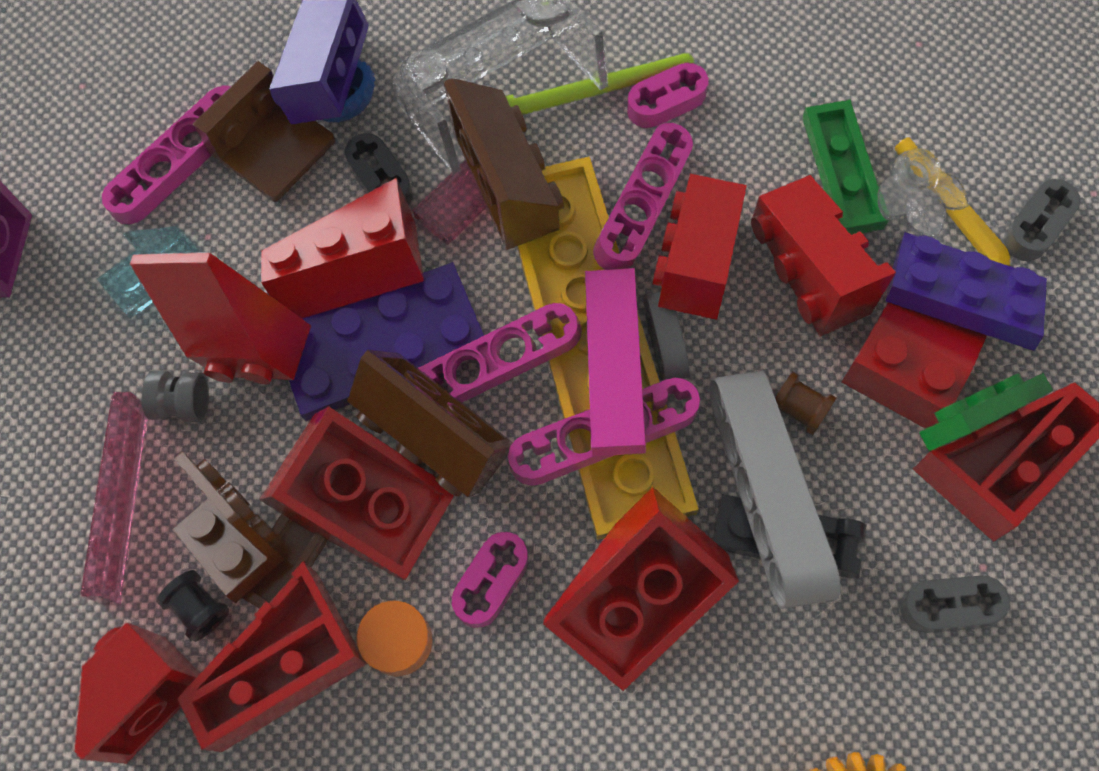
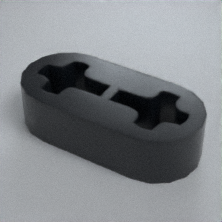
M362 133L349 140L345 147V157L351 173L364 192L367 194L382 186L381 181L385 179L389 182L397 178L408 205H410L413 192L408 176L384 141L371 133ZM367 152L370 156H374L377 165L371 168L364 158H360V155Z

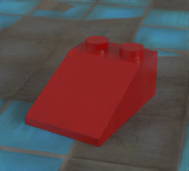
M210 252L138 254L132 256L130 266L185 356L205 368L203 373L206 376L225 383H232L234 378H245L264 385L270 384L272 379L294 380L311 328L309 323Z
M887 302L841 383L926 429L939 423L934 412L956 402L974 368L987 335Z
M327 407L314 414L259 500L303 528L320 534L326 540L401 580H406L454 495L437 483L435 476L417 464L412 463L399 452L331 407Z
M652 487L613 526L543 619V625L624 691L726 595L739 580L729 554Z

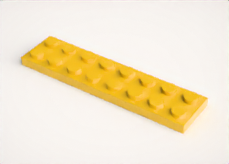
M590 156L545 167L542 173L547 183L554 181L557 184L564 202V209L559 210L560 230L517 246L534 311L545 305L561 303L572 309L581 324L582 333L577 345L568 352L548 361L564 419L590 409L585 271L604 270L594 259L593 248L609 217ZM615 241L611 250L620 254ZM638 314L643 389L659 383V379ZM559 318L553 319L550 322L552 329L548 333H552L558 339L565 335L563 327L568 323L563 324ZM650 401L646 402L651 410L653 425L659 424L657 422L658 412L667 409V404L660 409L652 411V403ZM580 428L568 434L573 452L581 454L591 450V432ZM675 432L646 443V453L614 455L578 470L597 540L604 539L613 526L652 487L686 517L697 515L699 511Z

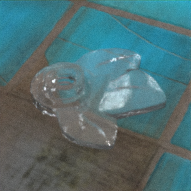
M922 148L901 153L893 162L892 175L880 184L878 190V207L886 220L897 219L903 216L906 225L915 234L929 236L934 239L939 236L944 227L946 209L960 210L969 205L967 194L961 182L954 175L941 171L937 157L932 152Z

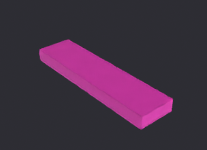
M635 268L585 271L592 456L646 453Z

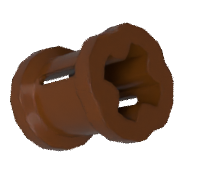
M792 371L775 399L779 410L807 426L806 432L813 436L837 397L832 394L826 397L800 382V375Z

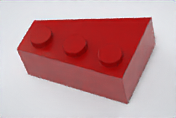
M808 175L760 195L751 219V226L756 239L761 244L766 243L772 253L778 277L783 283H789L797 296V307L801 317L807 324H813L821 337L871 315L895 276L896 271L888 262L878 266L864 250L869 246L867 238L861 232L851 235L838 220L843 217V211L815 179Z
M397 178L261 250L262 285L268 295L302 319L424 281L415 219Z
M1074 382L1017 409L1014 413L988 424L969 435L930 451L913 470L994 542L1015 529L1099 439V402Z

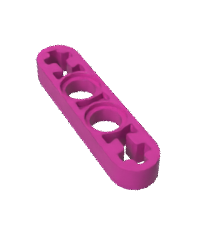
M222 85L207 92L106 185L101 196L102 204L116 221L121 224L130 225L143 220L212 156L209 154L203 141L193 147H185L182 145V142L187 134L196 131L193 123L231 86ZM165 161L172 164L170 171L163 177L152 178L149 176L150 169L158 162ZM140 180H143L148 187L146 191L141 185L137 184ZM125 196L129 199H134L129 205L123 202L120 203V200Z
M675 123L659 125L643 151L594 244V259L604 270L630 268L639 256L692 151V136L681 125ZM666 142L674 146L668 160L660 156ZM645 171L656 173L663 180L664 186L654 187L649 185L643 179L642 173ZM624 206H639L645 212L647 220H632L627 216ZM621 232L629 237L621 253L618 254L611 249Z
M552 303L419 367V369L439 385L444 383L439 377V374L443 372L444 379L453 389L450 394L459 401L464 402L568 352L577 345L581 338V324L570 307L561 303ZM556 318H559L563 324L568 323L563 327L565 335L558 339L552 333H548L552 329L550 322ZM533 329L538 336L548 333L537 338L543 345L541 349L537 350L535 342L527 333L528 330ZM511 338H520L525 342V353L523 356L512 363L503 361L500 356L503 343ZM472 359L478 361L480 364L478 378L470 384L458 383L456 379L458 366L465 360Z
M671 378L642 389L645 443L681 430L693 422L699 409L700 397L698 390L692 383L681 378ZM669 394H674L677 400H687L683 413L678 414L674 408H667L658 412L657 422L659 424L653 425L651 410L646 402L650 401L652 403V411H655L667 404ZM590 409L517 438L510 446L508 453L510 470L515 479L525 485H540L614 456H592V450L580 454L571 451L567 447L565 440L571 431L581 428L591 432ZM557 438L558 451L564 461L556 463L554 452L540 459L541 468L532 471L528 464L519 466L518 463L524 461L523 452L525 450L532 449L536 455H542L551 451L549 440Z

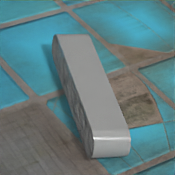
M761 370L711 378L709 386L711 407L775 602L779 608L787 609L836 600L840 595V577L837 565L766 373Z

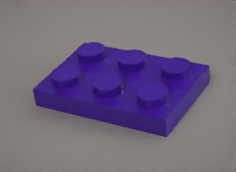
M904 232L897 247L893 265L896 274L889 284L886 302L1032 351L1036 350L1044 337L1047 278L1039 276L1034 271L1024 267L1014 268L989 260L985 255L978 252H965L943 245L938 240L929 236H916Z

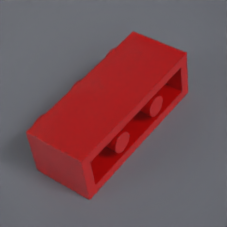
M690 173L686 191H676L670 219L677 220L678 222L677 224L667 223L661 250L669 252V257L659 255L652 285L662 287L658 307L717 320L727 283L747 185Z

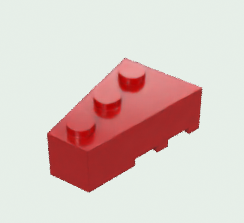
M304 561L292 572L293 577L270 603L266 601L254 614L256 618L233 643L228 642L177 698L201 750L224 752L367 664L362 658L354 639L318 573Z

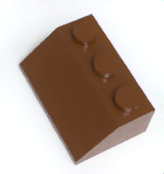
M454 78L443 81L454 137L506 250L560 230L559 210L564 209V202L557 184L554 181L547 183L542 173L545 170V163L536 143L529 145L523 134L527 132V127L520 108L517 105L510 107L501 89Z
M366 350L361 357L347 402L360 411L356 416L358 420L376 433L381 434L383 431L388 433L399 442L396 446L397 451L412 463L421 465L424 462L438 473V476L435 478L437 483L452 495L460 497L464 494L469 498L480 493L508 456L509 448L513 442L461 401L453 397L447 390L401 354Z

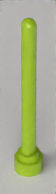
M683 53L517 98L513 94L506 95L505 97L510 107L517 105L522 115L634 86L676 65L694 63V58L688 53Z

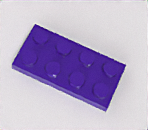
M453 262L423 273L424 281L303 318L304 321L311 325L295 378L294 380H289L300 415L305 422L311 420L314 414L327 407L337 410L350 405L347 402L360 359L366 350L399 353L419 368L484 336Z

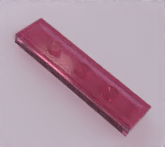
M113 392L111 396L80 592L82 597L102 605H121L148 421L142 409V401L132 392Z

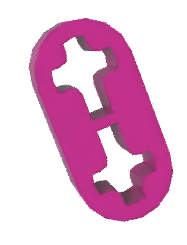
M683 63L637 83L628 94L627 114L629 119L641 128H652L696 109L706 98L709 80L706 71L694 63ZM682 82L688 87L695 85V90L690 91L686 86L679 88V85ZM646 100L648 104L656 103L654 109H650L647 105L640 106V101Z
M498 532L490 536L484 542L456 585L452 594V608L455 615L464 625L472 628H483L491 624L498 617L525 574L529 564L528 551L524 541L519 536L510 532ZM509 545L515 547L513 554L518 563L514 567L505 564L496 578L490 575L497 563L495 556L492 554L496 548L500 551H505ZM485 582L491 584L485 594V600L490 606L486 612L477 609L472 616L466 614L468 605L463 599L468 592L472 595H477Z

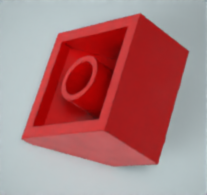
M128 622L122 627L113 628L103 635L94 646L95 653L82 665L74 752L83 761L127 764L181 709L177 698L200 674L166 637Z

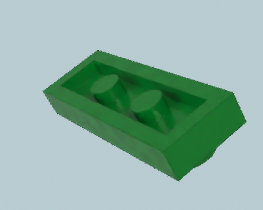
M851 100L805 107L802 119L823 189L843 211V217L838 219L839 222L851 235L857 232L867 233L884 230L889 222V218Z
M1017 373L934 412L939 423L920 431L919 434L928 451H932L970 434L1054 390L1044 373L1027 381H1024L1020 373Z

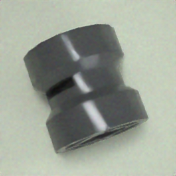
M152 370L146 375L142 388V409L146 418L149 420H167L171 416H178L184 422H201L204 419L209 403V384L204 373L185 372L181 377L173 376L169 371Z

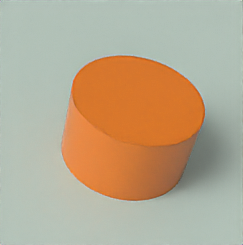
M392 600L379 603L364 615L358 627L357 646L362 658L371 667L388 676L400 677L415 672L426 662L432 649V631L428 622L415 607L406 602Z

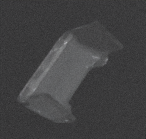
M512 0L414 53L402 63L392 79V89L396 101L452 174L461 170L447 121L434 105L446 98L443 81L454 78L473 83L553 38L600 90L608 87L603 32L572 0Z

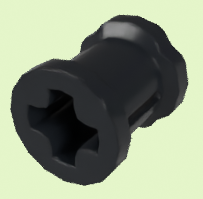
M189 570L173 579L160 592L156 602L163 610L170 609L187 628L185 635L188 639L197 642L213 632L225 620L230 610L224 603H216L200 585V575L195 570Z

